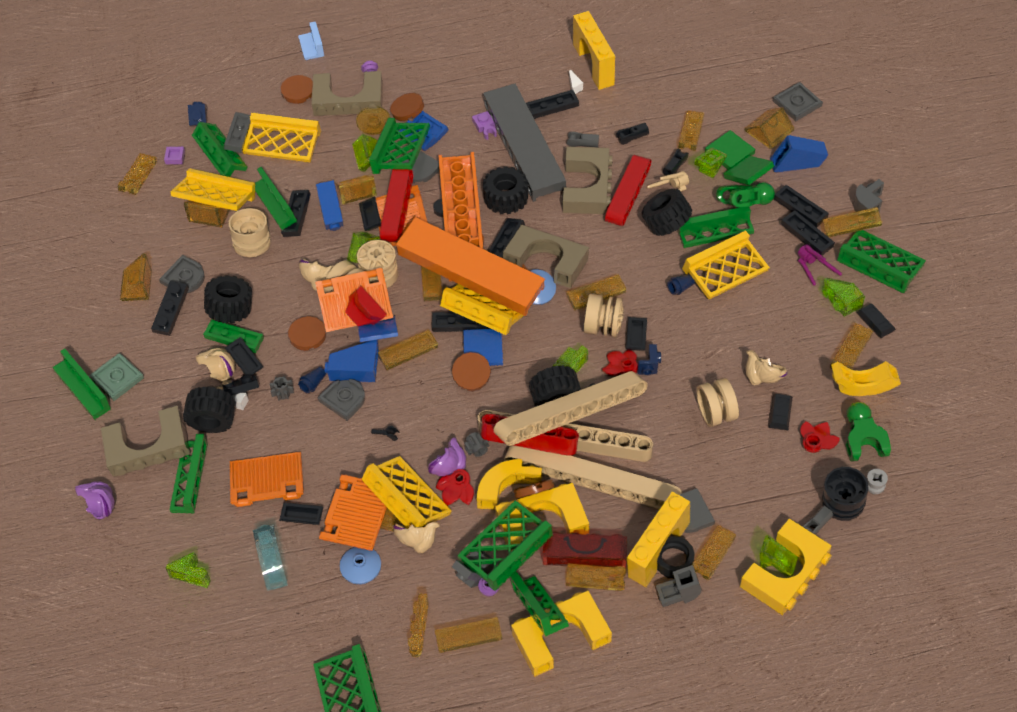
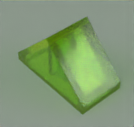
M367 232L353 233L347 257L348 261L358 263L357 253L359 248L369 241L379 240L380 237Z

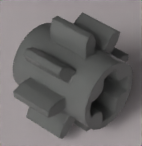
M285 376L275 377L273 383L269 384L271 396H277L278 401L289 399L290 393H294L292 380L287 381Z
M478 432L471 433L466 437V442L464 443L466 446L465 450L468 455L474 454L475 457L483 456L488 451L489 441L484 440Z

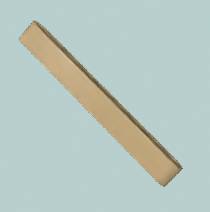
M630 371L502 419L495 425L494 433L506 445L511 446L638 397L646 391L648 385L639 375Z
M491 410L481 411L478 415L479 432L481 433L482 417L484 415L495 414L510 417L515 414ZM570 423L561 426L574 429L579 433L577 451L646 462L652 457L653 442L647 436Z
M511 445L504 458L505 461L522 459L523 466L525 467L536 466L542 468V475L657 509L662 507L672 491L680 496L682 493L677 486L574 456Z

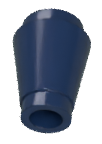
M690 274L672 277L668 281L667 286L671 294L680 295L696 282Z
M317 367L302 376L298 382L300 389L305 393L314 392L326 376L325 370L322 367Z

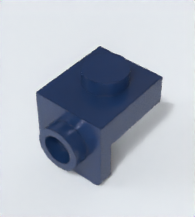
M193 102L192 105H188L190 127L197 126L199 122L207 123L206 111L208 108L206 104H203V102Z
M649 344V360L638 361L639 375L657 374L658 363H661V352H657V344Z

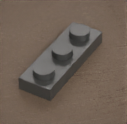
M235 112L224 144L225 150L242 153L251 123V115Z

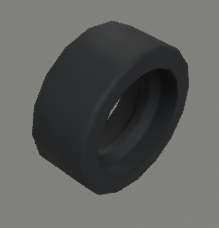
M668 537L658 556L657 570L668 578H674V571L693 565L695 555L693 546L682 537ZM672 548L679 549L686 554L687 560L681 566H670L662 560L663 552Z

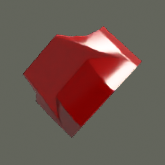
M362 286L349 296L345 313L358 327L367 324L375 325L387 315Z

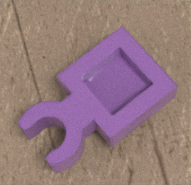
M488 111L472 116V122L479 133L483 131L486 140L489 139V133H492L495 137L497 136L495 122Z

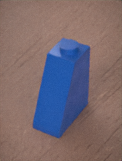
M787 135L770 160L773 161L774 172L820 167L827 158L828 152L825 143L822 141Z
M334 180L318 183L316 188L326 230L330 229V231L339 230L343 226V219Z
M371 340L329 354V361L325 362V373H328L329 381L354 379L358 382H375L379 358L378 340Z

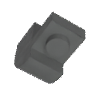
M880 179L868 184L867 187L860 184L856 189L853 203L854 210L866 221H869L880 212L882 200L879 196L882 195L884 182Z
M481 551V559H493L485 551ZM471 552L468 559L479 560V552ZM456 560L452 566L457 571L456 576L470 588L478 586L482 577L462 561ZM482 564V570L487 575L494 568V564Z
M693 565L674 571L675 579L656 585L663 607L680 601L688 603L697 598L702 591Z

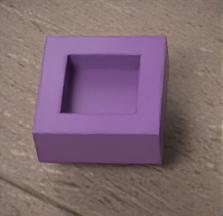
M166 147L165 164H183L184 147Z

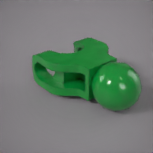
M766 182L756 184V186H721L716 192L718 202L731 204L735 207H750L755 204L767 205L772 202L775 196L774 188ZM729 191L730 198L724 199L723 193Z
M864 402L852 403L846 411L847 419L852 424L851 432L845 445L849 460L851 462L859 461L862 453L861 446L864 445L874 447L880 457L889 456L891 444L887 431L875 424L871 409Z

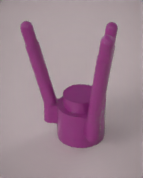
M804 245L799 249L798 256L800 259L798 262L803 266L812 285L815 286L816 282L806 263L812 264L816 259L839 276L842 275L839 270L826 261V258L814 251L809 245Z

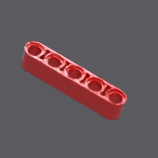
M633 155L607 209L605 222L624 226L648 175L651 159Z
M412 169L392 170L380 228V239L383 241L398 242L403 235L413 184Z
M495 414L484 415L481 424V437L487 441L505 444L494 433V427L500 420L508 417ZM558 427L514 444V446L571 456L577 452L579 433L574 429Z

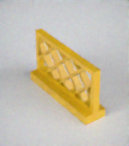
M251 113V123L243 147V154L311 163L317 137L321 133L318 121ZM254 128L263 130L257 136L253 134ZM272 131H279L280 133L274 138H271L269 135ZM289 133H295L297 135L291 140H288L286 138V135H288ZM306 135H312V139L306 143L302 139ZM267 136L269 141L261 145L258 140ZM284 138L286 143L278 147L275 142ZM300 139L303 145L295 149L292 144ZM254 142H257V144L259 145V147L255 148L254 150L248 149L249 145H251ZM271 144L276 148L271 152L264 149ZM288 146L293 150L288 154H284L281 151ZM306 148L308 155L300 156L298 152Z
M191 168L186 171L187 177L171 190V196L234 211H238L247 201L252 202L255 199L254 182Z
M747 231L686 259L682 270L685 274L689 273L708 300L769 270L770 267L748 240L750 235ZM747 247L750 251V256L741 254V249ZM726 256L736 257V262L726 261ZM739 258L749 260L748 266L738 264ZM711 263L722 264L721 270L710 268ZM751 263H759L762 268H752ZM724 265L733 267V274L723 271ZM737 269L747 271L746 276L736 275ZM695 271H706V278L698 276ZM709 272L719 275V280L709 279ZM722 276L732 278V282L730 284L721 282ZM707 283L716 285L717 290L710 292L707 288Z
M457 284L452 289L447 287L443 290L441 307L504 335H507L510 327L524 316L485 296H480V294L470 289H463L464 286Z
M400 456L377 466L374 463L368 465L361 479L407 529L411 525L414 527H425L431 522H436L449 516L452 512ZM398 464L403 471L394 469L393 466ZM381 471L389 473V477H386ZM393 475L403 477L402 481L393 479ZM406 478L413 480L416 485L406 482ZM395 485L402 487V491H399ZM406 488L414 490L415 495L407 493ZM419 492L425 493L429 499L419 496ZM409 500L415 501V505H412ZM419 502L428 504V509L420 507ZM433 506L440 508L442 512L432 510ZM422 514L428 515V518L425 519Z

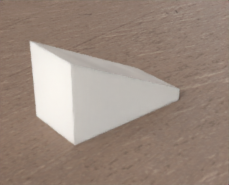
M570 70L571 90H574L576 94L583 90V82Z
M239 393L232 395L236 401L235 408L244 410L249 401L247 394Z

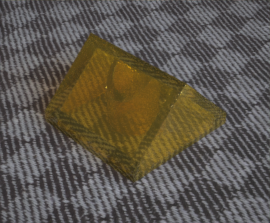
M780 107L767 110L748 125L744 131L772 149L787 135L792 133L794 127L784 108Z
M371 174L335 183L342 205L377 196L374 176Z
M195 201L184 202L188 221L222 228L230 212V209Z
M143 253L123 270L120 293L121 301L149 300L152 269L147 254Z

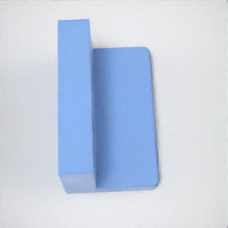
M316 22L309 23L311 33L298 36L305 60L324 56Z

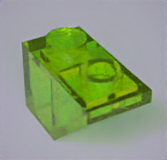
M826 278L823 281L822 293L824 297L831 301L835 310L839 311L843 317L863 307L865 295L854 283Z

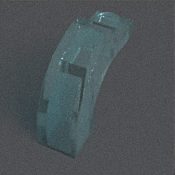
M274 525L260 526L253 530V535L267 591L287 586V578Z

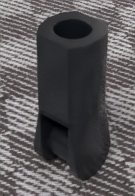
M642 123L631 128L619 130L616 133V137L620 138V143L624 145L632 140L649 135V128L646 123Z
M678 148L663 168L664 175L675 174L686 162L689 153H683Z

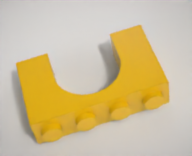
M589 11L573 15V46L579 56L591 54L592 79L598 90L614 86L615 55Z
M573 483L561 484L556 488L520 497L516 500L531 513L547 510L557 514L563 521L569 539L589 534V521ZM505 501L495 506L496 518L514 501ZM515 509L510 514V519L522 518V513ZM522 523L510 524V531H523ZM499 524L501 532H508V524ZM511 536V544H520L523 541V536ZM504 537L505 543L508 545V537Z
M673 491L671 492L627 557L628 577L644 587L648 586L657 572L658 556L666 540L671 534L681 537L690 523L689 500Z
M788 519L779 530L775 543L799 559L802 565L801 572L791 578H779L753 563L743 575L740 584L742 589L782 616L787 609L789 611L792 610L797 602V596L799 594L802 596L809 586L807 583L810 579L813 581L816 579L821 565H826L832 556L830 554L832 545L791 519Z
M589 591L584 593L578 592L566 601L555 603L568 623L576 625L582 631L592 650L612 642V632ZM546 609L544 611L546 613H549L551 609ZM530 616L526 619L520 618L511 625L512 635L533 676L536 677L553 669L554 660L543 640L544 634L533 618ZM560 620L550 621L551 625L560 622Z

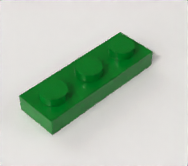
M212 319L203 334L205 339L230 345L241 337L253 353L258 351L264 339L263 334Z

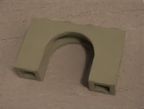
M381 71L364 72L363 89L352 97H339L332 93L330 73L313 74L312 109L314 116L382 113L383 80Z
M566 148V172L590 173L597 177L599 181L588 188L564 187L563 213L606 214L607 207H609L611 202V196H607V193H611V182H608V180H612V169H609V166H612L613 155H609V148Z
M521 225L503 251V259L522 267L533 254L542 252L553 254L560 259L554 269V283L571 288L588 261L589 247Z
M178 406L158 411L161 435L155 444L143 450H134L128 447L126 432L120 422L101 428L106 464L113 477L122 476L135 470H142L155 464H162L172 459H179L190 454L183 415Z

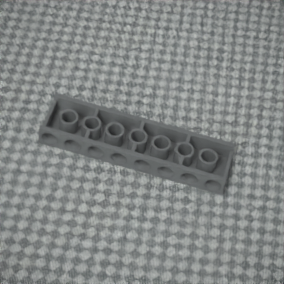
M511 84L484 92V106L495 122V128L516 170L519 169L522 171V174L526 175L528 193L532 201L534 202L538 197L560 190L564 192L566 179L517 85Z

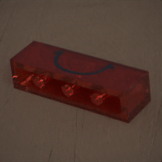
M552 532L553 536L543 544V565L626 568L627 536L619 534L608 536L597 533L582 535L579 533L560 534Z

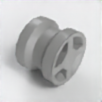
M872 469L868 472V492L880 494L885 490L888 476L883 470Z

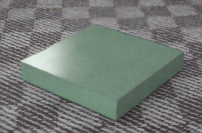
M120 353L89 375L90 379L113 401L144 379L143 374Z

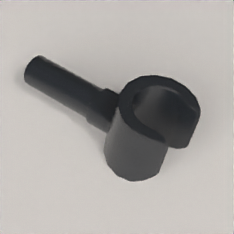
M388 426L383 430H371V434L386 435L392 441L398 440L394 434L400 433L394 426Z

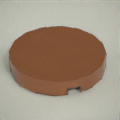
M294 75L287 78L281 85L282 97L289 103L299 104L306 102V99L312 98L313 81L303 75Z
M417 93L404 94L392 103L390 111L396 120L407 121L408 118H415L422 112L424 108L423 99Z
M311 316L295 320L288 330V337L292 346L303 351L318 348L324 343L326 338L323 322Z
M472 352L458 357L452 368L455 383L458 387L467 391L480 390L487 384L491 374L490 365L486 358Z
M547 479L525 487H519L514 489L513 492L515 498H520L554 487L553 480Z

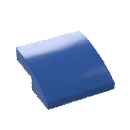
M424 111L413 121H407V123L430 124V129L421 148L423 151L432 147L449 130L447 126Z
M395 316L390 319L381 320L375 325L367 324L358 327L360 342L398 336Z
M493 329L463 330L464 354L469 352L478 353L486 358L490 366L503 365L502 333Z

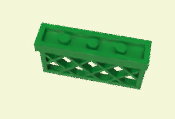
M388 118L369 159L372 173L380 174L382 169H413L430 129V124L396 123L395 118ZM406 143L408 144L407 146H405V147H403V148L400 147V146H402V145H404V144H406Z
M860 228L847 244L842 245L837 259L838 262L901 293L906 292L909 284L926 262V260ZM859 236L867 239V241H860ZM880 245L884 249H876L875 246ZM863 246H870L872 250H864ZM892 253H896L901 257H893ZM880 254H887L888 258H880ZM913 261L918 265L910 266L909 262ZM903 262L905 266L898 267L896 263Z
M515 500L457 555L458 559L488 582L492 590L496 591L553 536L552 525L546 520L544 522ZM517 509L522 513V518L510 519V514ZM534 522L538 525L534 530L525 531V523ZM522 523L523 531H510V524ZM499 524H508V532H496V527ZM511 536H523V541L520 544H511ZM496 537H508V545H496ZM484 538H493V546H481V541ZM496 550H508L509 555L505 558H496ZM481 551H493L494 559H481ZM470 552H479V560H469L466 556ZM482 564H494V569L487 575L482 570Z
M360 644L352 646V650L313 664L325 712H331L335 703L343 707L341 712H347L348 709L353 712H363L364 709L365 712H382L367 655ZM352 658L353 663L348 671L340 667L344 660ZM327 666L333 668L328 678L321 675V668ZM338 670L346 674L341 684L332 681ZM350 676L358 681L354 690L345 687ZM330 684L338 687L333 698L326 695V690ZM342 690L351 693L346 704L337 700ZM355 696L363 700L358 710L350 706Z

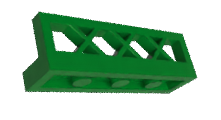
M198 123L192 137L220 175L231 177L234 170H247V165L237 152L224 149L226 137L216 124Z
M259 167L257 171L262 179L255 182V192L281 230H284L297 222V219L263 168Z
M739 207L689 218L677 230L683 248L726 240L744 231H747L749 235L754 234V228L750 221L751 210L750 207ZM745 223L748 227V229L743 230L737 228L738 225ZM727 228L731 231L729 233L720 232V229ZM707 231L713 233V235L710 237H706L702 234L703 232ZM692 235L696 238L686 241L685 236Z
M65 348L61 350L60 353L64 360L52 368L94 420L111 410L106 396Z
M196 434L195 441H188L189 447H193L192 456L186 455L179 459L169 509L171 513L195 514L208 446L204 434ZM190 463L189 472L186 474L183 468ZM187 480L186 489L182 491L180 484ZM184 497V507L176 506L177 501Z
M516 571L510 577L513 591L545 637L569 626L564 615L535 576L523 581ZM535 585L533 590H529V586ZM535 597H543V598H542L541 601H537V599H536ZM543 608H548L551 610L549 613H546ZM551 620H560V622L553 625L550 623Z

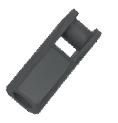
M578 132L568 133L567 145L570 147L598 148L599 135Z
M822 506L803 525V528L816 535L833 516L832 511L826 506Z

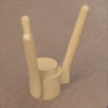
M684 171L676 174L660 177L662 181L647 185V188L671 182L674 188H678L682 192L686 190L685 185L689 184V178Z

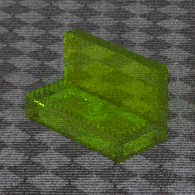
M362 134L352 144L358 168L363 172L371 166L369 159L378 141L365 134Z
M581 346L576 351L569 347L553 366H568L577 373L588 361V349Z

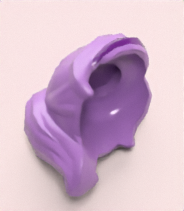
M452 438L448 442V448H445V453L442 456L437 455V458L429 464L428 471L430 474L446 476L458 469L465 470L466 455L457 443L456 438Z
M98 481L75 487L76 494L84 497L86 500L87 512L99 520L111 515L115 500L112 495L113 491L108 484Z

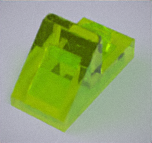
M710 148L695 159L694 165L699 166V172L714 178L725 161L727 154Z
M769 535L765 536L759 553L760 567L773 566L786 576L793 575L798 557Z
M194 552L167 564L165 567L169 578L208 588L211 582L208 572L201 567H196L198 559Z

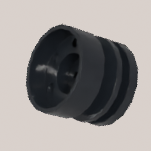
M839 467L833 469L827 475L824 482L822 505L832 511V518L840 521H850L857 518L865 508L868 495V481L864 474L855 468Z

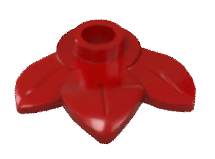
M627 350L624 353L612 351L607 354L609 364L602 369L604 373L612 376L630 371L637 373L638 363L635 352Z
M805 421L800 428V434L804 438L803 447L811 453L819 452L821 449L830 450L837 446L840 441L839 437L830 435L828 422L813 427L809 422Z
M455 470L451 475L443 476L437 482L436 489L443 491L442 499L447 506L453 504L459 498L463 503L469 505L474 496V489L469 484L470 475L466 470ZM463 476V480L458 482L457 477Z

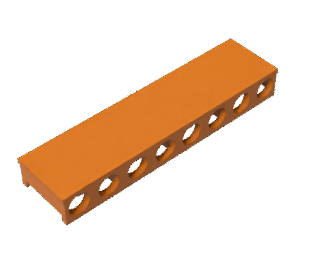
M470 152L471 155L443 158L442 155H438L445 231L483 249L474 152Z
M417 217L413 219L396 243L398 255L524 316L528 314L529 308L540 291L544 289L545 278Z

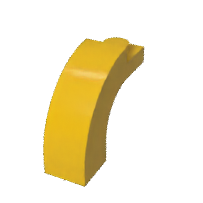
M838 361L831 365L833 370L832 377L838 384L840 392L846 395H876L901 385L896 367L886 361L874 368L863 371L851 370Z
M522 459L508 460L492 467L479 484L477 508L495 510V506L499 504L500 495L505 488L518 483L532 484L542 481V468L536 466L525 467L523 466Z

